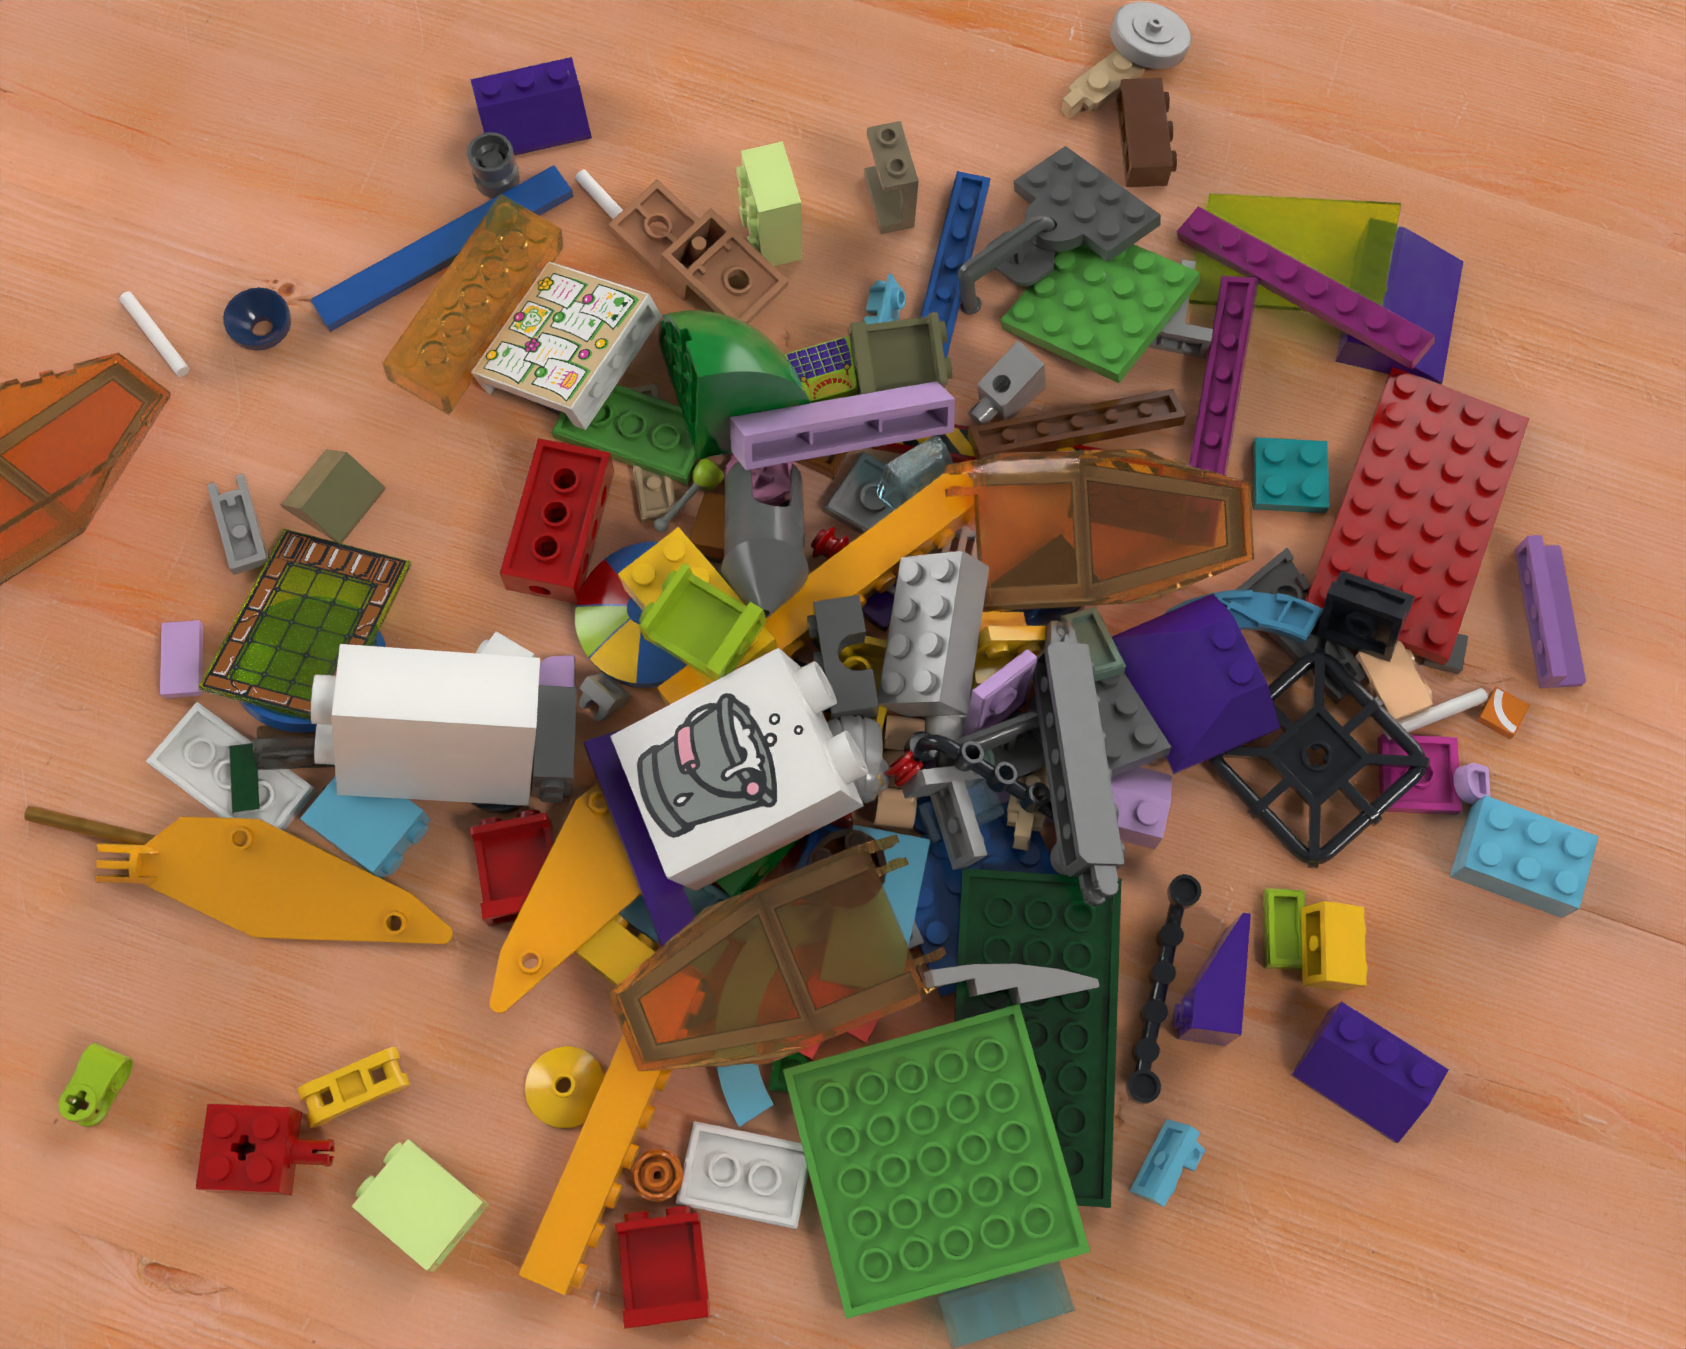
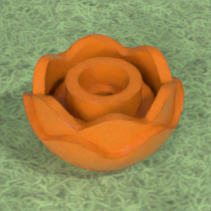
M655 1148L645 1151L634 1163L631 1170V1178L636 1192L642 1198L660 1202L671 1198L678 1191L683 1181V1170L675 1154ZM655 1172H661L660 1179L654 1178Z

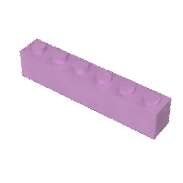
M936 381L730 417L731 452L745 470L952 433L954 432L955 398Z

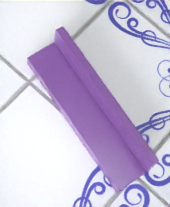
M1542 535L1527 536L1515 549L1539 688L1582 686L1586 683L1561 547L1559 545L1544 546Z

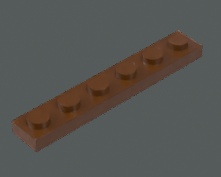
M1168 389L971 426L968 429L967 437L978 464L1181 426L1184 424L1186 414L1174 389Z

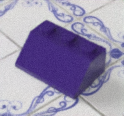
M572 57L470 79L484 133L492 132L505 136L512 145L514 156L592 138Z
M1341 1001L1328 1010L1291 1076L1394 1143H1399L1429 1106L1449 1069Z

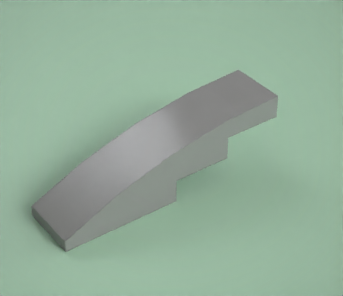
M971 964L924 972L927 989L966 981L969 997L1008 989L1012 1005L1100 987L1096 978L1055 968L1022 964Z

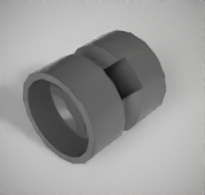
M487 132L478 135L471 141L468 146L467 156L477 189L483 195L495 198L519 185L520 175L515 162L513 148L505 136Z

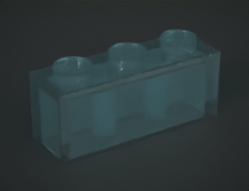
M1059 1261L985 1281V1283L972 1287L965 1286L944 1292L945 1295L936 1297L948 1341L953 1349L1075 1311Z

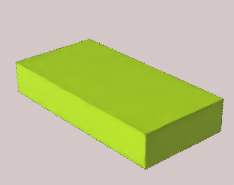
M1267 888L1263 890L1265 969L1302 970L1301 907H1305V890Z

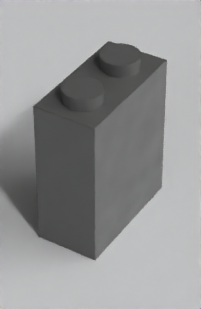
M539 685L533 755L532 797H540L542 802L559 803L563 801V798L571 797L574 778L577 687Z

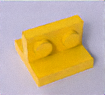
M982 612L971 689L978 687L1028 649L1035 656L1039 655L1044 647L1046 626H1027L1024 612ZM1033 679L1030 688L1034 687Z

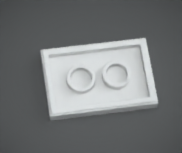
M694 1121L683 1168V1181L678 1191L676 1204L797 1230L809 1172L802 1143Z

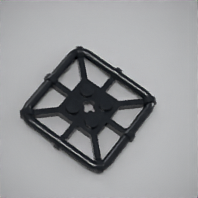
M1314 649L1313 653H1308L1299 658L1268 686L1280 728L1284 731L1280 737L1267 748L1239 746L1208 760L1216 774L1249 808L1247 811L1253 819L1257 817L1295 858L1307 864V868H1318L1319 864H1324L1333 859L1370 825L1376 826L1382 820L1381 815L1421 780L1425 770L1430 769V758L1426 757L1419 743L1382 706L1384 702L1378 696L1374 698L1337 659L1330 654H1326L1324 649ZM1312 669V708L1297 722L1293 723L1275 705L1274 701ZM1325 670L1363 708L1343 727L1324 708ZM1371 716L1408 756L1368 754L1350 733ZM1312 748L1314 751L1320 748L1323 749L1326 754L1322 759L1326 764L1323 766L1309 764L1307 761L1309 758V754L1306 752L1307 749ZM1224 758L1266 760L1283 780L1265 796L1260 798ZM1365 766L1408 769L1371 804L1349 782ZM1289 787L1309 806L1308 848L1268 807ZM1340 790L1358 809L1359 814L1320 848L1321 805L1335 792Z

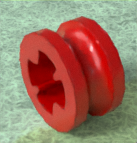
M911 749L902 754L884 772L887 777H894V785L897 788L911 779L924 765L921 760L915 761L913 759L914 753Z

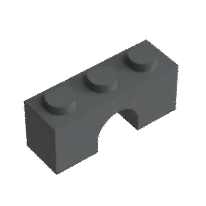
M860 595L814 601L813 615H807L810 639L817 638L819 651L813 652V660L823 670L837 700V704L822 711V713L830 712L831 720L835 718L840 720L841 716L848 715L854 717L860 715L862 719L864 717H877L879 704L873 670L855 671L848 669L841 663L838 657L840 652L847 646L865 643L866 630Z

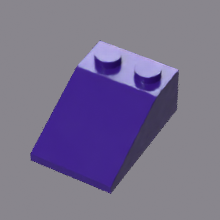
M1242 913L1226 928L1181 999V1004H1175L1172 1023L1174 1028H1178L1179 1040L1226 1046L1242 1035L1250 913Z

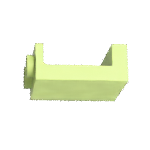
M407 1139L404 1144L401 1142L397 1143L387 1153L383 1160L386 1166L376 1178L370 1176L362 1183L355 1194L358 1199L352 1207L426 1271L435 1272L489 1204L478 1194L469 1190L425 1153L417 1143Z

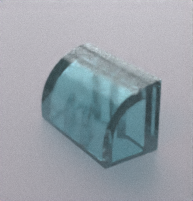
M937 435L932 436L886 464L876 495L894 511L954 466L953 460L944 442Z

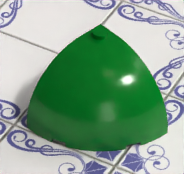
M687 310L663 315V321L659 323L658 343L678 404L682 409L683 420L694 448L696 459L731 452L730 417L810 403L794 367L784 353L768 337L751 325L728 315L702 310Z

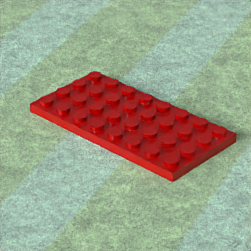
M1392 368L1382 390L1305 601L1323 609L1332 581H1337L1341 570L1413 595L1415 599L1398 641L1402 642L1405 649L1411 650L1412 653L1445 666L1450 659L1530 418L1404 370Z

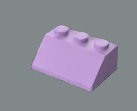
M1137 767L1114 776L1111 785L1114 803L1119 811L1118 828L1120 840L1156 849L1163 839L1169 813L1172 775ZM1046 818L1047 822L1053 823L1050 818Z

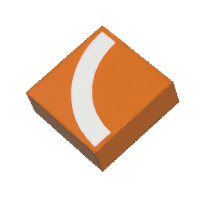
M1496 686L1491 691L1476 721L1511 739L1515 736L1530 704Z

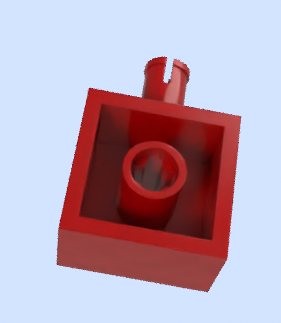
M207 1104L195 1189L213 1193L292 1196L296 1164L330 1167L334 1156L317 1154V1152H335L334 1140L299 1139L303 1112L291 1107ZM254 1144L256 1147L255 1151L244 1155L245 1148Z

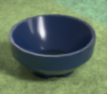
M257 287L244 290L229 301L224 311L223 323L226 332L236 344L248 350L259 351L274 347L286 337L291 326V314L286 301L280 294L268 288ZM261 321L272 323V330L264 336L253 334V328L257 323Z

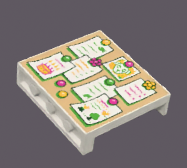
M548 262L471 373L487 394L491 395L495 388L502 389L564 412L574 426L586 430L662 315L650 294Z

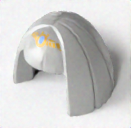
M852 715L841 716L840 720L835 718L828 721L827 724L833 737L848 731L857 744L865 760L868 774L853 781L862 803L866 804L875 800L876 796L888 787L891 777H887L884 774L889 766L886 760L882 758L883 742L880 724L867 717L862 719L860 715L856 717Z

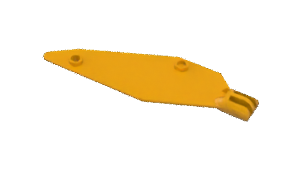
M598 782L575 801L500 950L489 1002L491 1010L497 1014H502L509 1010L641 895ZM528 959L538 960L534 968L524 967Z
M181 816L145 845L98 843L96 845V852L131 853L129 859H96V868L129 869V875H95L96 883L146 885L253 938L446 944L453 938V929L411 892L261 819ZM394 915L398 916L402 921L400 929H395L391 924V919Z

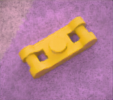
M397 1047L384 1049L298 1087L297 1091L300 1100L306 1101L309 1110L306 1117L310 1128L326 1124L340 1115L408 1088L411 1084L407 1073L401 1072L398 1063L401 1057ZM383 1068L386 1079L375 1084L371 1072ZM330 1090L334 1102L324 1105L321 1094Z

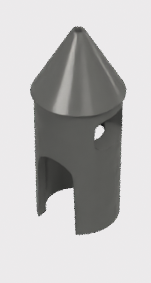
M738 461L729 470L725 481V541L721 575L746 605L752 602L762 608L765 618H767L797 594L808 578V563L803 551L805 545L803 479L798 468L792 463L789 499L780 506L767 505L754 499L751 469L745 470Z

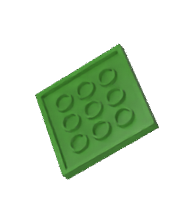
M1085 244L1072 250L1057 251L1053 271L1037 283L1028 286L1000 320L1002 329L1120 383L1201 282L1200 272L1134 244L1109 262Z

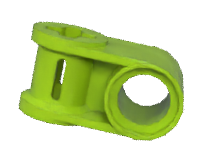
M98 1043L89 1045L81 1055L73 1076L60 1096L58 1104L61 1115L67 1120L85 1127L96 1126L101 1123L107 1116L118 1092L128 1080L133 1068V1059ZM82 1100L90 1103L86 1111L79 1108Z

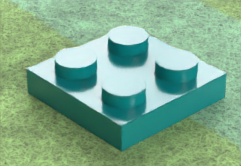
M1255 437L1252 443L1253 510L1327 513L1330 508L1328 441Z

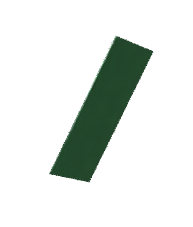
M256 743L229 746L232 813L260 809Z

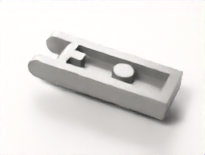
M244 473L236 476L239 489L220 494L215 482L207 484L229 568L234 575L268 565L269 563L268 553Z

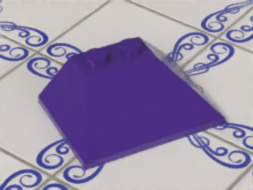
M1213 593L1112 636L1126 665L1125 675L1171 746L1169 755L1165 756L1173 775L1280 728L1268 683L1234 616Z

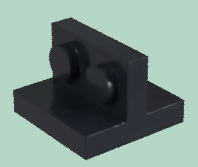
M1341 570L1337 581H1332L1327 592L1317 636L1390 662L1415 596Z

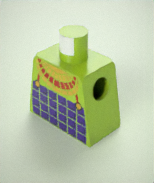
M848 336L784 354L794 367L810 403L857 395V381Z

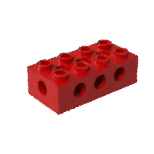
M538 438L499 573L506 590L574 604L578 602L614 475V466L610 452ZM548 553H554L551 556L544 557Z

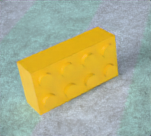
M679 527L618 573L625 591L642 611L649 603L653 602L655 604L663 592L662 585L666 577L673 570L677 572L683 563L691 567L695 576L746 605ZM765 626L735 670L777 649L775 638ZM690 667L706 686L714 682Z

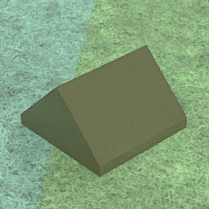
M326 449L282 502L281 506L336 543L342 544L384 492L385 487L347 452Z

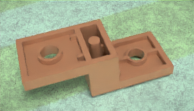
M658 179L608 224V231L683 301L695 292L715 312L731 316L747 324L788 287L789 280L712 208L699 218ZM659 221L664 223L668 230L662 235H656L650 232L648 226L652 222ZM735 275L742 276L746 279L748 286L742 290H736L729 285L728 279Z

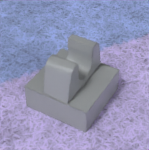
M604 673L587 676L579 688L583 691L579 701V706L582 709L590 707L593 701L599 705V711L594 717L596 721L608 719L617 709L624 708L632 697Z

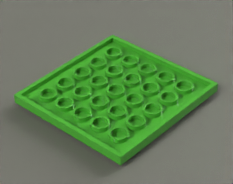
M1020 1004L783 1070L846 1319L1090 1252Z

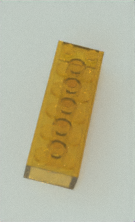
M500 194L382 362L387 379L450 415L475 377L471 372L478 361L482 358L547 263H553L564 248L562 229Z

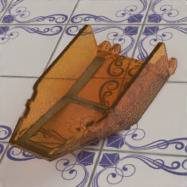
M119 352L75 363L72 370L54 374L52 370L40 372L37 379L22 383L18 379H13L0 384V586L85 532L170 399V391Z
M1113 449L996 453L978 460L944 466V474L951 476L973 473V487L951 486L945 489V496H974L977 560L989 566L983 612L1151 603L1177 590L1192 586L1196 582L1254 560L1250 483L1211 470L1195 468L1186 465V462L1164 458L1155 455L1154 452L1149 450Z
M897 834L856 845L705 908L680 932L668 940L655 954L644 961L611 990L608 996L638 1072L690 1069L692 1067L707 1066L726 1067L742 1064H769L922 1001L926 994L939 988L940 986L927 989L926 982L922 980L917 967L928 962L933 963L940 960L942 956L946 955L944 948L941 947L913 958L880 878L884 874L908 865L907 858H896L889 861L887 865L876 869L871 856L872 853L879 850L884 851L894 847L899 842Z

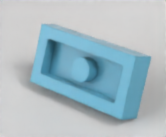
M1166 1119L1129 1191L1142 1200L1165 1207L1169 1197L1172 1196L1176 1189L1177 1181L1183 1172L1182 1168L1195 1171L1203 1153H1205V1149L1197 1142L1200 1132L1190 1125Z

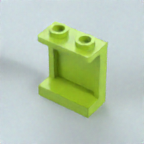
M683 563L677 572L673 570L666 577L662 585L663 592L655 604L651 602L645 607L640 616L639 622L641 624L639 628L644 639L711 680L716 681L735 670L767 622L762 608L752 602H749L747 606L695 576L691 567Z

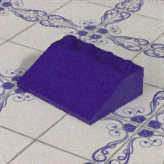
M1370 219L1358 243L1350 289L1434 334L1435 343L1411 370L1341 330L1335 362L1389 374L1392 368H1397L1441 385L1443 383L1464 261L1405 227Z

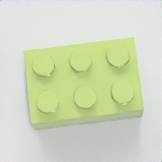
M783 141L742 150L741 166L736 167L740 187H737L741 204L739 206L743 227H748L750 235L747 236L748 243L773 266L802 260L801 200Z

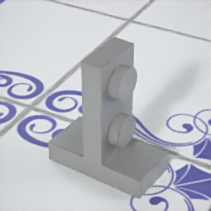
M1182 259V265L1195 270L1196 262ZM1189 295L1148 348L1205 358L1211 343L1213 329L1185 324Z
M955 766L923 769L901 786L905 799L923 796L931 797L952 869L966 868L987 856L984 838L980 832L972 800L968 794V790L984 781L985 778L972 770L968 772L960 771Z

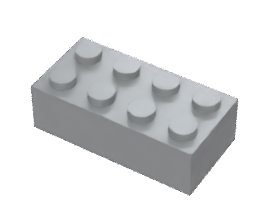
M964 551L901 557L878 696L879 705L904 717L967 715L989 566Z

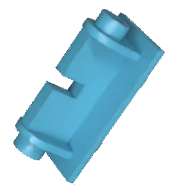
M888 274L887 282L878 280L870 287L866 311L868 314H877V316H865L864 321H866V324L899 320L900 310L905 306V292L892 274Z

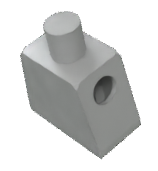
M1017 341L978 383L979 402L968 412L969 416L978 425L987 424L995 416L1000 421L1012 419L1045 389V364L1020 341Z

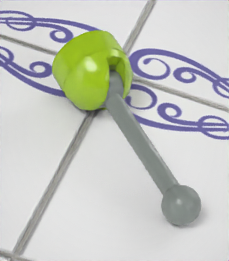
M702 458L695 466L692 473L693 486L663 518L655 520L654 529L657 532H665L668 529L669 521L699 489L704 491L712 490L724 479L723 472L715 463L707 458Z

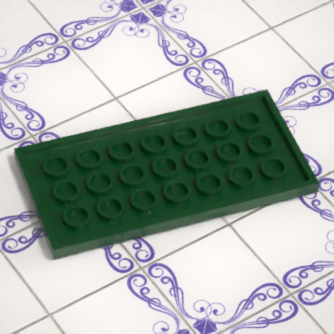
M962 868L957 966L971 964H1022L1055 968L1098 979L1100 986L1098 988L1020 1003V1008L1077 1206L1111 1208L1122 879L1118 878L1119 890H1117L1114 896L1105 899V902L1100 906L1093 907L1086 904L1083 896H1081L1083 892L1080 890L1079 877ZM966 981L956 983L954 1022L1013 1006L1008 989L969 997Z

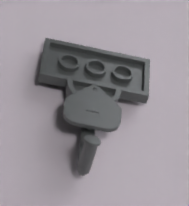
M1064 146L1014 180V191L1031 203L1025 214V222L1012 231L1003 233L990 242L984 250L962 265L958 271L962 310L968 315L975 314L980 310L982 302L976 296L975 282L993 269L997 270L1015 285L1030 286L1053 271L1055 251L1072 250L1083 244L1109 262L1161 225V215L1067 146Z
M1125 673L1095 681L1096 694L1100 698L1099 713L1102 730L1106 734L1105 749L1108 766L1112 770V776L1114 777L1168 756L1171 749L1170 744ZM1035 693L1029 700L1027 713L1016 711L999 724L953 741L960 745L967 741H975L980 744L984 752L991 749L994 755L995 766L1001 762L1011 763L1017 770V779L1039 772L1044 766L1045 757ZM938 751L936 768L954 766L951 757Z

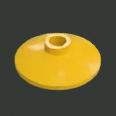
M563 1046L547 1051L534 1062L526 1078L525 1096L529 1108L540 1121L551 1127L568 1129L584 1124L605 1077L601 1065L590 1053L577 1047ZM563 1078L570 1079L571 1088L565 1093L558 1092V1081Z

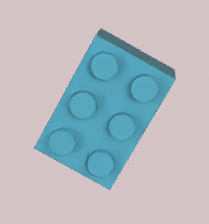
M1484 795L1469 808L1450 877L1563 918L1580 909L1599 836Z

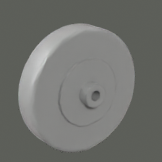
M1132 2L1122 6L1116 12L1110 27V37L1116 49L1128 60L1147 68L1166 69L1178 65L1185 58L1191 45V33L1182 18L1172 10L1156 3Z

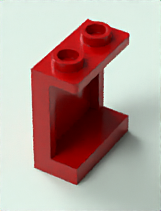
M539 810L523 811L517 814V818L504 821L499 817L486 818L478 822L479 826L469 828L475 847L483 903H480L481 914L488 927L515 922L555 843L552 822L547 813H540Z
M690 1206L666 1208V1216L650 1219L649 1211L624 1214V1222L615 1223V1232L618 1234L625 1311H623L624 1329L711 1317L701 1217L698 1212L691 1213Z

